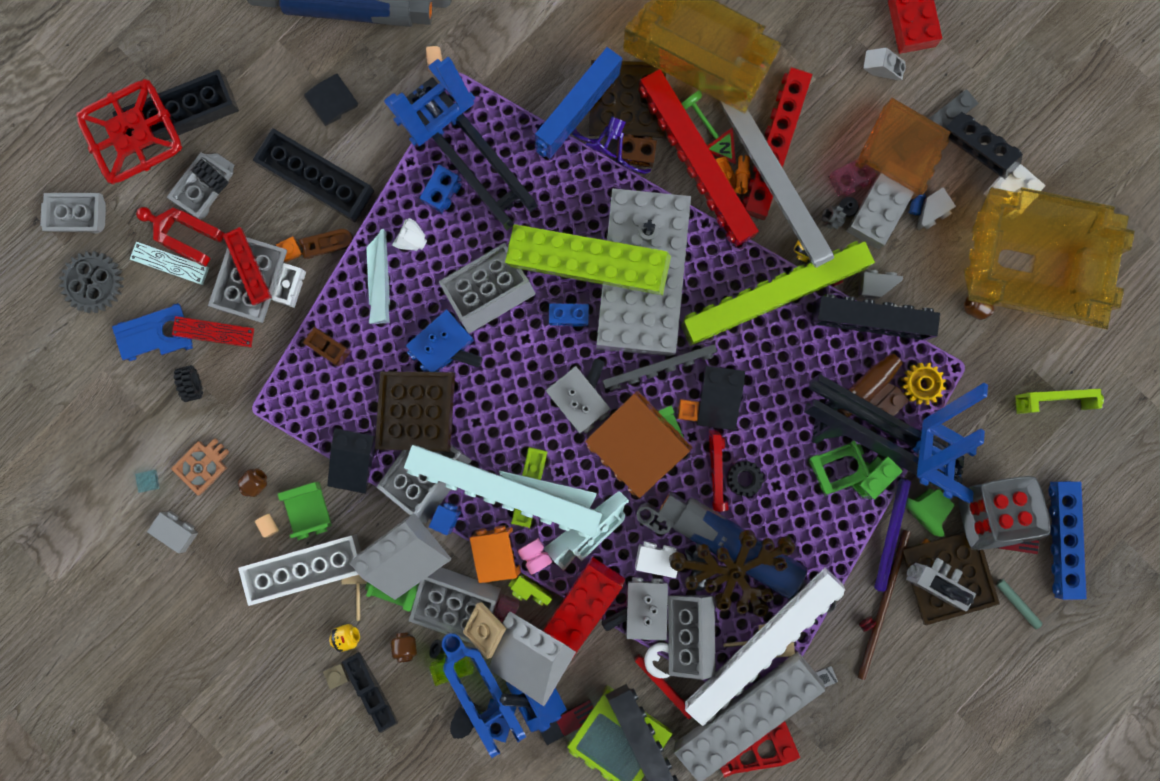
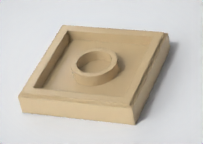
M480 602L476 604L463 633L484 657L489 659L493 656L506 628Z

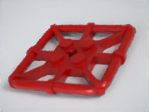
M143 79L114 93L110 92L106 97L84 107L80 112L76 113L78 125L88 144L87 149L90 154H93L102 175L109 184L114 185L115 183L122 182L144 170L147 172L151 170V167L175 156L182 150L180 138L170 119V113L165 109L150 80ZM141 89L135 107L123 112L118 100ZM149 93L158 113L146 120L142 109ZM111 103L118 114L107 121L88 116V114ZM86 121L105 127L110 138L96 144ZM163 121L173 142L154 137L150 126ZM128 128H134L132 136L126 134ZM153 143L170 148L148 160L142 151L143 148ZM114 145L118 154L110 172L100 151ZM136 152L140 164L120 173L125 157Z

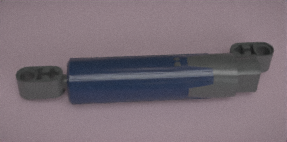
M247 0L253 6H280L281 11L286 15L412 27L413 23L431 25L433 7L446 8L452 2V0Z
M670 491L660 509L650 503H643L637 510L638 521L656 533L667 534L672 528L698 545H708L710 552L716 556L719 548H727L733 562L736 561L742 546L739 535L745 529L693 497L685 501ZM643 509H647L651 512V516L643 517L640 512ZM663 520H665V521H666V525H663L662 527H660V526H659V523H660V522H663ZM756 537L757 542L749 550L744 563L758 557L762 547V540ZM784 554L775 557H783L786 560L787 568L784 571H777L775 566L764 564L746 571L747 575L787 599L792 598L811 581L810 579L804 580L807 575V567ZM836 601L829 605L830 607L827 612H832L836 608Z

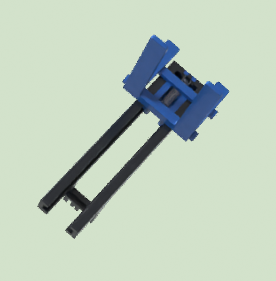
M450 57L445 58L442 62L436 59L428 68L438 79L439 84L431 77L407 97L404 93H400L398 96L393 93L384 102L396 116L393 119L398 126L402 124L412 136L409 140L414 146L416 144L421 146L430 138L434 140L480 197L494 219H498L507 231L514 223L503 211L504 209L509 211V207H514L513 202L518 204L521 201L528 211L532 212L538 205L463 114V112L475 104L473 100L476 98L471 92H468ZM445 90L448 91V93L453 97L456 103H454L450 99V97L445 93ZM450 122L453 125L458 124L511 190L497 202L442 136L444 134L442 129Z
M821 374L810 381L809 389L829 400L823 404L814 399L812 404L807 403L805 405L804 413L815 418L811 440L813 443H819L827 438L847 436L885 458L889 457L895 464L917 475V478L920 479V483L927 486L931 483L944 490L943 496L951 499L953 496L967 503L973 502V490L962 485L963 478L961 475L963 470L961 469L964 468V456L962 455L966 453L972 457L976 455L977 447L984 443L985 431L979 429L963 437L942 425V423L986 398L988 384L982 383L923 419L922 432ZM845 409L909 445L915 453L919 454V457L836 410ZM936 435L948 442V447L934 440L933 436Z

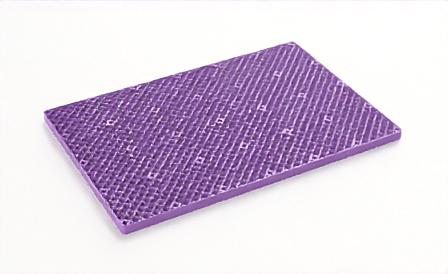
M459 73L468 92H481L479 96H475L476 99L473 100L475 104L470 107L471 110L466 113L463 112V114L486 142H494L491 148L514 176L517 177L523 187L526 185L533 186V190L528 193L538 205L534 210L539 211L540 215L537 218H532L530 216L531 212L524 205L521 208L509 207V211L504 209L503 211L507 216L514 219V224L561 233L566 229H570L573 232L572 235L607 241L605 234L608 232L611 197L607 193L612 188L637 191L633 186L641 184L644 187L641 191L671 194L600 152L594 151L570 135L552 158L545 160L536 152V148L534 150L526 148L528 144H535V133L545 121L470 77ZM445 90V93H446L449 97H452V96L448 93V91ZM490 100L497 101V103L494 106H489L487 104ZM507 109L513 110V113L511 115H505L504 111ZM480 116H486L487 120L484 122H479L478 118ZM526 118L529 120V123L523 125L520 123L521 119ZM450 122L442 129L444 131L442 136L445 139H452L450 146L472 173L475 174L481 184L485 182L491 184L490 188L486 190L497 202L500 199L497 197L499 192L504 191L508 193L511 190L498 173L491 172L493 167L460 127L457 129L452 128L453 124ZM497 125H502L503 129L501 131H495L494 127ZM514 134L520 136V138L516 141L510 139V137ZM432 138L422 144L426 146L423 151H417L418 144L415 146L412 143L410 144L252 406L253 413L329 459L330 452L328 453L325 450V445L328 442L332 443L334 430L339 425L342 426L343 430L376 436L377 412H372L371 405L374 402L378 403L380 372H418L417 365L421 363L418 359L414 361L409 356V360L402 363L400 357L409 350L406 345L410 340L423 331L420 329L422 321L427 320L431 324L447 309L451 314L455 315V319L463 327L447 296L440 293L443 289L439 281L485 255L488 249L493 250L504 243L509 247L513 226L506 231L498 219L495 220L490 215L482 200L477 206L471 204L473 199H480V197L457 169L450 171L459 175L461 179L460 189H464L465 192L462 196H457L455 193L452 195L451 205L455 206L454 211L446 212L444 209L443 213H440L422 203L420 196L438 165L449 170V166L452 164ZM575 146L578 148V151L571 153L568 149ZM463 147L468 149L465 154L458 153ZM504 150L510 152V155L507 157H502L500 154ZM441 154L440 160H433L434 155ZM593 156L595 160L589 163L585 161V157ZM477 157L484 158L482 163H475ZM519 160H525L527 163L524 166L520 167L517 165ZM413 162L415 163L414 166H413V165L408 166V163H413ZM562 162H566L569 165V167L566 169L559 168V164ZM608 165L611 170L604 172L601 170V167ZM541 169L543 173L540 176H535L533 171ZM426 170L432 171V174L429 177L423 176V173ZM583 172L585 177L578 179L575 177V174ZM623 175H625V176H626L625 179H623L622 181H620V180H619V177H622ZM400 177H406L404 183H397ZM446 178L449 181L447 185H449L452 179ZM556 178L559 180V183L551 185L549 181ZM594 181H599L601 187L594 188L591 184ZM417 186H422V191L420 193H414V188ZM567 188H574L576 192L573 195H568L565 191ZM390 193H396V197L393 200H388ZM543 194H547L550 197L546 202L541 201L539 198ZM437 195L439 196L437 202H439L442 199V195ZM584 197L591 198L592 202L590 204H584L582 203V199ZM412 202L413 205L410 209H404L405 203ZM558 204H564L566 206V209L563 211H558L556 209V206ZM690 205V213L693 218L689 220L686 254L689 255L690 261L685 262L682 286V295L687 297L688 302L681 304L678 337L684 339L685 345L683 347L677 346L674 356L677 357L692 352L693 347L701 349L715 344L717 352L713 354V357H716L718 360L717 366H711L708 360L702 361V358L694 360L695 364L691 365L692 371L690 373H685L682 370L683 364L676 366L677 370L666 373L664 380H659L657 377L647 379L644 376L639 378L640 384L637 387L628 385V382L620 384L621 388L613 392L609 391L608 394L605 393L603 380L615 377L613 374L614 368L620 367L623 369V373L640 369L639 362L642 360L652 365L666 360L665 356L632 353V360L627 361L622 356L623 352L596 349L597 341H592L589 335L592 332H598L601 298H594L592 293L595 290L602 291L603 284L585 281L586 287L579 289L576 287V283L579 280L571 278L562 279L560 276L528 271L525 276L536 294L534 295V300L529 303L524 301L498 316V323L491 326L486 323L469 333L474 341L463 351L470 352L472 349H477L479 352L478 356L483 358L481 366L477 368L452 360L450 365L445 366L439 371L455 373V382L459 384L458 390L454 392L452 424L455 426L456 431L451 435V445L471 460H476L479 463L480 469L485 471L493 470L496 475L500 476L499 471L513 473L512 465L519 463L522 466V471L517 475H522L526 457L522 455L521 451L525 446L548 451L547 458L549 463L544 467L541 480L582 490H588L592 485L598 487L599 492L590 509H596L604 502L606 496H613L618 491L629 500L625 505H629L632 512L630 515L625 516L624 521L621 523V531L618 533L612 532L605 538L612 541V547L604 549L600 543L582 561L576 556L571 561L576 566V570L573 573L567 572L566 569L563 571L556 563H551L541 569L547 570L550 574L548 579L543 580L539 577L540 571L531 575L528 570L523 568V561L517 550L537 538L540 539L544 547L566 531L558 528L560 524L554 522L551 525L540 521L541 517L535 515L533 517L536 520V524L533 527L528 528L511 524L512 516H510L509 510L503 508L502 505L495 507L493 504L483 501L484 497L480 498L477 495L476 497H471L464 494L465 490L457 488L456 491L451 489L441 504L451 503V494L455 493L458 495L459 502L454 505L458 506V511H461L458 520L464 521L466 528L464 531H460L455 524L452 532L469 542L475 530L486 528L487 531L494 530L501 523H506L509 527H512L513 531L509 534L514 556L516 557L514 558L515 565H520L521 573L563 598L594 556H600L603 559L602 564L608 568L617 566L619 568L618 574L625 579L628 576L644 578V581H651L653 578L652 573L635 569L639 544H644V541L656 543L658 548H663V545L672 546L677 549V552L683 553L686 557L685 549L688 550L691 545H696L697 543L672 528L667 534L658 536L655 534V531L647 526L639 525L640 522L637 519L638 507L643 503H648L649 499L655 498L658 501L657 508L660 509L670 491L674 494L681 491L684 494L685 501L693 497L713 510L710 452H706L703 449L704 443L709 441V430H713V427L698 426L696 421L677 419L680 399L700 402L702 382L699 380V374L703 373L704 367L726 368L731 366L734 370L745 371V376L751 379V383L749 386L744 385L736 430L722 429L721 435L725 438V449H722V452L726 451L729 454V460L727 462L722 461L723 494L727 497L729 510L717 513L743 529L753 531L755 536L761 540L771 538L775 548L778 547L777 542L780 538L792 534L795 550L788 556L796 561H800L802 565L807 567V575L804 580L810 579L809 574L811 571H816L819 574L824 568H827L844 585L894 497L899 479H904L908 470L900 466L903 472L891 483V487L888 490L885 489L879 495L882 502L878 507L875 506L874 499H865L858 496L851 486L834 492L839 497L838 502L835 504L831 502V496L834 493L824 496L822 491L819 494L814 492V486L819 482L813 469L807 466V459L816 455H822L847 444L843 442V436L822 440L824 449L819 451L816 448V443L811 441L814 425L809 422L810 415L804 413L805 405L807 403L812 404L814 399L818 401L824 399V403L829 401L809 389L812 372H817L849 390L855 384V375L862 377L870 369L864 365L865 358L871 361L872 367L893 351L903 364L889 384L897 386L904 394L907 390L902 389L897 381L899 377H907L904 372L909 370L907 368L908 361L912 362L916 367L918 363H923L924 366L926 363H931L932 368L937 366V371L944 373L942 379H945L947 384L946 390L941 391L943 396L940 398L936 397L938 401L937 406L934 407L931 402L929 405H924L923 402L921 405H916V400L909 401L907 404L912 407L911 413L908 414L904 406L894 416L922 432V415L925 413L927 416H930L945 407L965 371L964 363L924 340L906 338L907 342L904 345L900 342V337L853 330L843 332L839 328L811 325L812 313L807 311L806 306L807 304L813 305L814 301L821 297L817 295L816 291L799 298L797 303L790 302L758 316L763 321L762 326H756L753 318L737 325L736 333H730L726 330L712 336L709 340H703L690 346L681 328V324L686 315L695 312L694 307L696 305H701L705 308L714 304L716 307L722 298L732 296L734 299L739 292L750 288L751 291L754 290L759 284L756 280L758 275L763 276L765 281L768 280L770 283L776 276L785 273L786 269L789 270L788 274H790L797 267L751 239L744 242L741 248H735L733 243L731 244L728 241L726 230L724 227H720L716 219ZM604 206L608 208V212L601 214L598 209ZM380 209H386L384 216H378ZM422 212H429V216L426 219L420 218ZM575 213H580L582 219L576 221L572 216ZM465 214L471 215V219L468 222L462 221V217ZM397 218H402V224L395 226L394 221ZM408 218L416 221L423 233L426 234L425 239L429 237H435L436 239L434 244H425L422 250L418 249L417 252L414 250L402 252L400 249L392 246L405 219L408 220ZM548 220L556 221V225L551 228L546 223ZM439 221H445L443 228H436V224ZM592 222H595L598 224L599 228L597 230H591L589 229L588 225ZM706 222L707 226L705 228H702V224ZM480 224L488 225L485 231L478 230ZM371 225H376L377 228L374 232H368V228ZM381 229L386 231V235H393V239L387 242L388 276L390 277L389 297L390 302H396L395 309L389 310L390 323H386L383 327H379L378 324L369 323L370 313L367 317H362L361 315L362 310L365 308H369L371 311L368 275L365 274V269L367 268L366 247L375 239ZM460 230L462 232L461 236L453 238L452 234L454 231ZM723 231L725 238H718L716 232ZM497 233L504 234V238L501 241H496L494 237ZM695 237L699 239L700 244L692 245L690 239ZM471 240L478 241L476 247L471 248L468 246ZM360 243H365L366 246H365V247H363V246L360 247L359 244H360ZM446 246L452 247L450 254H443V249ZM713 247L716 250V254H708L706 248ZM749 250H756L758 257H751ZM425 253V259L417 261L418 254ZM461 256H467L468 262L465 264H460L459 258ZM356 257V263L349 265V259ZM723 257H730L732 259V264H725L723 261ZM399 260V266L391 268V262ZM766 260H773L775 266L768 267L766 265ZM435 263H442V268L440 270H433V265ZM697 264H705L706 271H699ZM740 266H746L749 273L742 274ZM410 269H415V276L412 278L407 277V272ZM716 272L721 273L723 280H715L713 274ZM342 273H346V280L340 282L339 276ZM538 277L544 280L541 286H536L533 283ZM425 279H432L431 286H423ZM689 279L695 280L697 287H689L687 281ZM362 282L363 289L356 291V284ZM730 283H738L739 290H732ZM405 285L406 291L403 294H398V287ZM830 285L822 288L824 294H833L839 299L850 297ZM558 287L560 293L557 296L551 295V288ZM336 289L337 295L330 298V291ZM711 289L713 297H706L704 290ZM422 295V301L415 304L413 302L414 297ZM573 296L577 299L576 304H589L593 308V313L589 315L588 327H584L582 331L577 332L573 329V326H550L549 311L542 312L540 306L544 303L549 305L567 304V298ZM353 299V305L346 308V301ZM433 304L439 306V310L436 313H430V307ZM326 305V313L320 314V307ZM517 310H523L524 317L517 319L514 317V313ZM782 310L789 314L787 320L781 318L780 312ZM412 311V318L404 320V313ZM343 315V322L336 324V317ZM534 319L541 321V325L537 329L530 326ZM798 320H802L805 323L804 329L798 328ZM312 323L326 334L329 331H333V339L340 344H343L344 341L350 342L348 349L351 352L340 367H334L332 362L323 356L317 357L316 351L307 345L300 347V340L307 338L313 329L310 327ZM359 324V332L353 334L352 327ZM401 327L403 332L400 336L396 337L394 330ZM506 327H514V333L506 335L504 333ZM771 327L778 328V336L771 334ZM555 329L558 334L555 338H549L547 331ZM817 329L821 332L822 336L820 339L814 337V330ZM858 332L863 334V342L857 339L856 335ZM481 333L488 334L486 342L479 341L478 337ZM746 333L753 336L752 343L745 341L744 336ZM371 334L376 335L374 343L368 342V337ZM529 336L531 342L523 345L522 337L526 338ZM789 336L795 338L796 343L794 346L788 344L787 338ZM565 339H572L574 345L571 348H566L563 345ZM831 339H835L838 342L837 349L831 347ZM724 340L727 343V349H720L718 342ZM499 342L505 344V348L501 352L495 351V345ZM874 342L880 344L881 349L879 352L873 348ZM391 343L393 346L392 351L385 353V345ZM762 343L769 345L770 350L768 353L762 351ZM541 345H545L548 348L547 353L544 355L537 353V349ZM917 345L922 346V348H923V353H922V354H919V353L917 352V350H916ZM805 346L811 347V349H812V354H811V355H806V354H805V352H804V347H805ZM587 348L591 354L589 357L584 358L580 356V350ZM848 349H852L854 351V358H850L847 355ZM365 350L366 357L363 360H359V352ZM741 350V355L744 357L738 359L735 352ZM514 352L521 353V359L517 362L511 360V355ZM779 353H784L786 355L785 362H780L778 360ZM296 354L297 361L291 364L290 357ZM935 354L938 355L940 358L938 364H936L933 360V356ZM556 355L564 357L562 364L554 363L553 359ZM822 355L828 357V365L822 364ZM605 358L607 365L603 367L595 390L610 407L608 413L610 414L615 409L618 410L624 404L620 401V395L623 393H627L631 397L636 391H639L657 411L669 407L663 404V398L670 396L673 400L671 405L674 410L673 414L680 426L681 433L693 448L684 459H681L675 465L677 473L674 476L666 473L641 498L633 499L626 484L621 490L614 487V482L617 479L614 475L615 472L610 467L604 466L600 460L601 458L597 454L592 453L585 442L610 415L601 422L599 419L595 421L594 428L587 434L582 432L585 440L583 443L578 444L574 441V435L579 432L559 407L551 406V397L546 391L541 398L534 395L536 388L541 387L547 390L570 371V367L574 364L580 366V372L587 378L594 359ZM488 359L495 360L493 368H486L485 362ZM753 359L760 362L759 369L752 367L751 362ZM382 360V368L376 370L374 367L375 362ZM533 361L538 364L537 370L529 371L527 368L528 364ZM796 362L802 364L803 370L801 372L795 370L794 365ZM309 364H313L314 369L308 374L306 367ZM463 365L469 368L466 375H460L459 369ZM839 365L844 366V375L838 373L837 368ZM351 367L356 368L354 376H349L348 374ZM503 369H511L512 374L509 378L502 377ZM769 369L776 371L777 376L775 379L769 377ZM285 370L287 377L285 380H281L280 373ZM547 371H552L555 377L551 381H546L544 374ZM328 373L330 380L327 383H323L322 377ZM479 375L485 377V382L482 385H477L475 382L476 377ZM368 376L373 378V383L370 386L365 385V378ZM526 378L528 385L525 388H520L518 386L519 379ZM787 378L793 381V387L791 389L785 386V380ZM922 379L920 384L922 388L925 389L927 387V383L924 379ZM299 380H302L304 384L303 388L298 390L296 388V383ZM674 380L682 382L680 390L673 388L672 383ZM341 383L346 384V391L340 393L338 390ZM494 385L502 387L500 394L494 395L492 393ZM760 385L767 388V394L764 396L759 393ZM649 386L656 389V395L653 397L648 396L646 393V388ZM273 387H276L277 394L274 397H272L270 395V390ZM803 388L809 390L810 396L808 398L802 396ZM691 389L698 391L699 397L697 399L690 398L689 392ZM315 390H319L320 396L314 400L312 394ZM470 391H473L475 393V399L471 402H468L466 400V394ZM361 392L363 395V399L361 402L357 403L355 401V395ZM512 394L518 396V402L514 405L508 402V398ZM777 395H781L784 398L782 405L776 403L775 398ZM291 396L294 402L288 407L286 400ZM334 399L337 405L331 410L329 402ZM485 401H490L492 403L491 410L484 411L482 404ZM750 402L757 403L758 409L756 412H752L749 409ZM533 404L535 406L534 413L526 414L525 406ZM795 404L800 407L799 415H795L792 411V407ZM262 405L266 408L265 412L261 408ZM306 406L310 408L308 416H304L302 413L303 408ZM348 409L353 411V416L350 419L345 417V412ZM457 409H465L466 414L463 418L456 416ZM501 411L508 412L509 417L506 421L499 420L498 415ZM768 411L774 414L775 418L772 422L766 419ZM279 413L283 414V421L281 423H278L276 420ZM545 413L550 414L552 417L551 422L548 424L541 422V416ZM854 414L849 417L851 420L854 417L858 418L860 425L867 429L874 427L876 434L885 439L891 437L894 444L903 449L907 448L908 452L917 456V453L909 445ZM321 416L326 417V424L324 426L319 424ZM367 418L370 423L369 427L363 429L361 422ZM481 418L480 423L482 425L474 427L473 420ZM741 418H745L748 421L746 429L741 428L739 425ZM519 420L525 423V428L522 431L515 429V423ZM784 421H788L791 424V429L788 432L782 427ZM295 423L300 425V430L297 433L292 428ZM561 423L568 425V431L565 434H561L557 430L558 425ZM492 427H496L499 430V434L495 438L489 436V430ZM758 428H762L765 431V436L762 439L756 435ZM534 430H540L542 433V437L538 441H534L531 437ZM801 431L807 433L808 438L806 441L800 439L799 434ZM312 432L316 434V440L313 443L309 441V435ZM695 433L694 437L696 440L689 442L687 434ZM465 434L472 436V442L468 445L464 444L462 440ZM733 434L739 438V442L735 446L730 443V437ZM508 437L515 439V445L511 448L505 445V440ZM776 437L782 442L780 448H775L773 445V440ZM550 440L558 441L559 446L554 451L548 448ZM484 443L489 447V451L485 455L479 452V446ZM750 444L756 450L753 455H749L746 451L747 446ZM793 447L798 450L796 458H792L790 455V449ZM867 448L862 458L864 462L870 464L877 457L878 453ZM571 449L575 452L573 460L565 459L564 453L566 450ZM376 450L369 483L377 487L380 482L374 479V474L380 471L384 477L402 451ZM499 453L505 455L506 460L503 464H498L495 461V457ZM388 454L393 458L390 465H386L384 462V457ZM766 454L772 457V462L769 465H766L763 461ZM845 456L838 461L835 460L822 465L824 469L826 467L831 469V475L828 477L829 482L832 483L840 480L842 477L856 473L858 466L853 471L850 468V462L852 460L857 462V460L852 456ZM696 458H701L703 461V466L700 469L694 467L693 462ZM589 459L592 466L589 470L581 468L582 460ZM739 461L755 463L756 466L760 467L761 473H763L764 482L761 485L762 488L750 498L733 493L727 485V473L730 467ZM782 464H786L789 468L788 473L785 475L780 471ZM563 466L565 475L556 476L555 468ZM600 469L608 471V477L605 480H601L597 476ZM748 471L741 472L738 475L739 484L742 486L750 485L752 475ZM799 474H803L805 476V482L803 484H799L797 482V476ZM686 475H691L694 478V482L690 486L684 483ZM573 476L581 477L582 484L575 487L571 484ZM664 481L667 483L668 488L665 492L661 493L658 491L657 485L659 482ZM777 482V486L779 488L772 490L773 486L771 485V483ZM705 484L710 487L708 495L701 493V487ZM791 490L796 494L793 501L787 498V494ZM764 497H767L770 501L769 506L766 508L761 506V500ZM808 500L813 505L809 511L804 508V504ZM469 503L474 504L476 507L474 514H469L466 511V506ZM851 503L855 505V511L852 514L848 512V505ZM738 504H741L744 509L740 515L734 512V508ZM781 507L786 509V515L783 518L778 516V510ZM643 509L640 512L643 517L644 515L647 517L651 516V512L647 509ZM827 510L829 518L824 521L821 518V513ZM485 513H489L492 516L493 520L490 524H486L482 520ZM870 513L872 521L867 524L865 522V515ZM754 514L760 516V522L756 525L751 522ZM801 517L803 524L797 528L795 526V519ZM663 520L659 525H666V521ZM841 520H844L846 523L844 530L838 528V523ZM771 524H775L777 527V531L774 534L768 532V527ZM544 526L552 528L553 533L551 536L546 537L542 534ZM814 527H818L820 530L817 537H813L811 533ZM631 532L638 533L639 538L636 542L628 540V535ZM856 532H860L862 537L858 538V536L855 535ZM523 533L526 536V541L518 543L515 539L516 534ZM674 535L681 536V543L679 545L672 544L671 539ZM831 537L836 538V545L830 547L828 544ZM804 544H809L810 551L807 554L802 552ZM848 547L853 549V554L850 557H847L845 554ZM621 549L629 551V556L626 559L619 558L618 552ZM710 552L712 555H714L718 565L726 566L724 562L718 560L715 554ZM821 554H826L827 560L825 563L821 564L819 562V556ZM843 564L844 569L842 573L838 574L836 566ZM690 569L677 573L676 578L660 577L663 578V582L668 583V596L686 595L688 588L686 587L685 579L692 572ZM717 573V574L711 576L710 579H713V578H715V577H717V576H719V575H722V574H718V573ZM747 575L750 587L756 588L758 585H764ZM671 579H678L679 585L677 588L672 589L669 587ZM564 580L566 587L562 590L556 588V581ZM727 581L722 583V588L719 591L708 593L706 590L695 591V595H708L715 598L718 593L724 591ZM625 582L619 593H624L626 600L624 602H617L614 599L606 612L614 610L617 613L627 607V584ZM736 582L732 592H738L739 597L736 601H731V606L728 609L729 615L726 618L719 616L721 610L716 607L714 601L715 626H719V632L715 635L716 671L743 647H724L723 644L727 643L729 636H735L736 642L749 641L753 637L754 631L759 629L758 625L769 622L764 621L763 617L755 615L753 610L745 614L737 612L736 603L740 600L743 593L738 582ZM772 590L774 596L778 595L777 592ZM799 591L790 599H787L781 595L782 600L779 604H774L773 600L767 602L769 608L768 612L770 611L772 613V618L791 599H793L799 593ZM667 604V624H668V604ZM606 612L604 613V615L602 616V618H601L600 620H604V619L607 618V617L605 616ZM827 613L820 614L810 628H805L802 631L806 634L804 640H796L794 642L796 652H799L802 657ZM739 619H745L746 621L745 626L742 628L736 626ZM622 624L615 627V629L626 634V629ZM667 631V640L665 641L669 644V632ZM634 639L647 648H650L659 641ZM664 651L657 652L669 660V653ZM726 653L724 661H717L718 654ZM789 657L774 658L767 669H762L759 672V680ZM749 682L744 686V690H747L756 682Z

